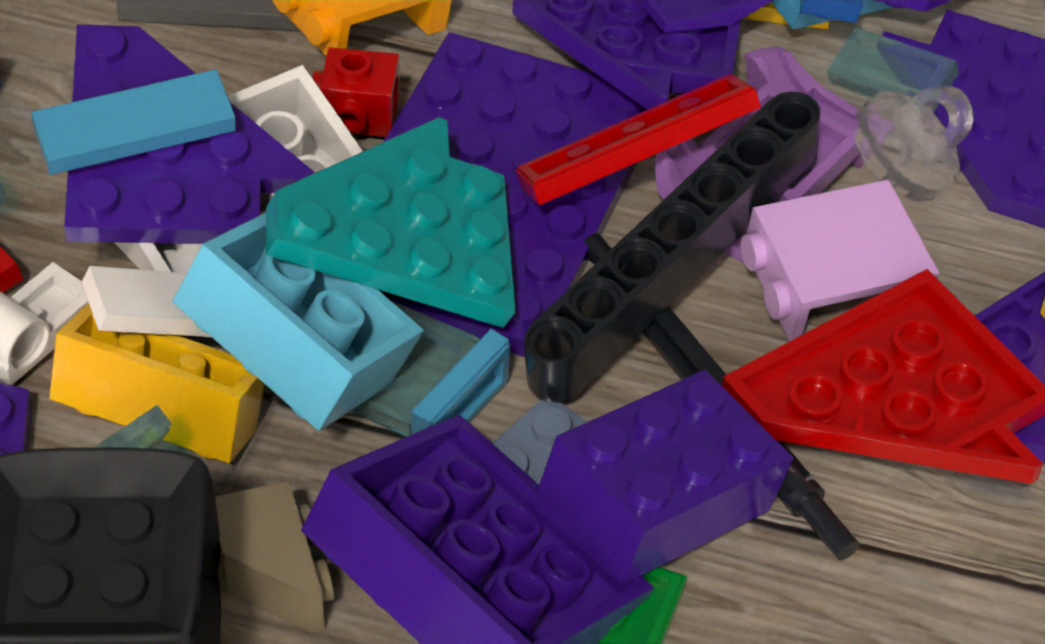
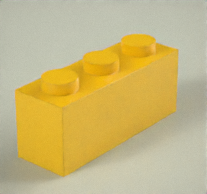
M86 304L56 333L49 399L73 407L82 414L98 416L134 429L143 436L156 437L192 450L204 458L217 459L230 464L257 430L264 383L258 377L249 373L232 354L178 335L98 330L89 304Z

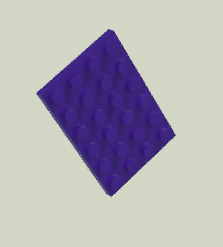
M448 32L383 142L436 118H442L447 120L449 157L473 165L483 166L504 175L515 313L504 328L388 292L378 291L416 323L475 342H479L492 329L509 339L510 353L525 357V332L538 317L581 278L589 262L587 257L589 247L584 240L595 233L602 235L637 163L542 205H538L521 188L515 169L524 163L647 109L599 75Z

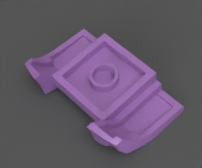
M775 46L744 54L747 65V83L756 89L761 108L776 95L791 91L811 96L817 101L821 109L817 159L774 203L820 194L849 164L860 168L892 136L891 128L836 96L818 83L798 63L793 54L786 49ZM761 108L719 126L699 146L691 138L657 153L655 176L659 195L665 199ZM747 230L724 251L742 263L744 261L740 242Z

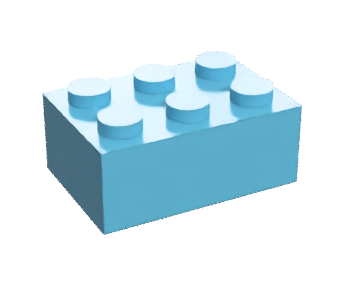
M266 213L202 244L172 300L179 309L193 320L200 330L215 339L240 361L249 373L258 377L283 399L299 417L308 421L318 431L389 386L424 332L423 328L375 288L267 256Z

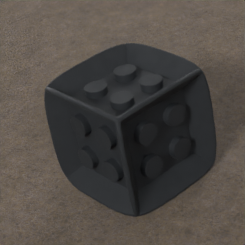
M130 447L45 448L0 455V644H220L221 593L217 575L221 552L219 544L220 530L213 482L204 461L199 457L178 451Z

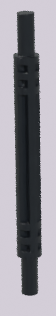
M599 233L592 234L584 240L589 247L587 257L593 265L612 249ZM669 306L642 331L644 336L681 380L706 370L722 386L723 376L726 373ZM776 440L793 457L776 496L794 517L802 516L838 560L850 557L858 549L859 541L823 500L825 495L824 489L785 443Z

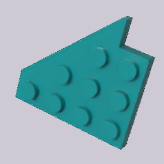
M436 118L278 189L266 207L267 256L504 328L515 313L504 175L483 166L473 165L449 157L448 125L445 119Z

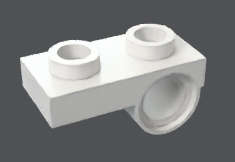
M54 262L11 297L0 291V379L6 384L13 385L54 350L56 333L86 304H89L82 281Z

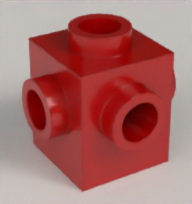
M329 47L323 71L314 70L312 75L313 81L351 134L386 137L395 123L400 98L399 54Z

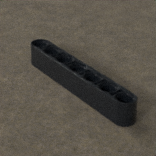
M791 91L780 93L771 98L530 325L524 337L526 378L530 391L537 398L547 402H562L571 399L583 390L748 229L753 207L774 203L814 164L817 159L821 112L816 100L807 94Z

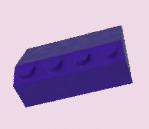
M460 414L331 469L301 529L324 552L329 560L337 564L379 607L392 616L420 644H596L626 614L628 616L645 601L654 589L642 576L622 585L537 492L539 484Z

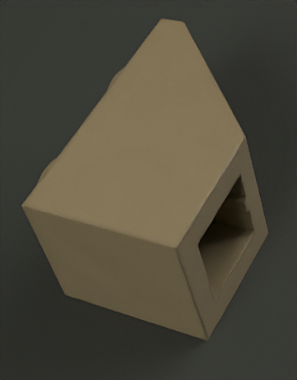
M282 481L215 497L220 530V565L227 592L310 633L325 630L323 602L334 599L331 577L325 559L316 561L312 559L309 545L314 543L301 531L309 515L310 507L308 504L296 505L290 481Z

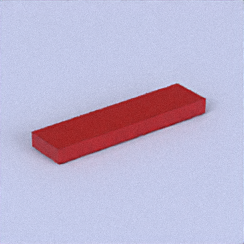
M730 73L518 166L515 172L521 188L538 205H542L761 108L760 101L753 86Z

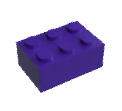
M703 370L557 435L537 492L621 584L624 585L769 512L793 457L706 370Z

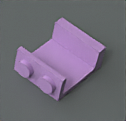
M889 179L753 207L749 227L740 242L745 266L749 271H755L764 289V301L767 311L774 320H779L789 341L803 334L810 309L880 294L926 269L937 279L940 274Z

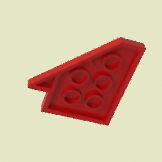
M928 269L723 376L722 387L775 440L1027 484L1038 480L1043 463L1014 433L1045 416V385Z

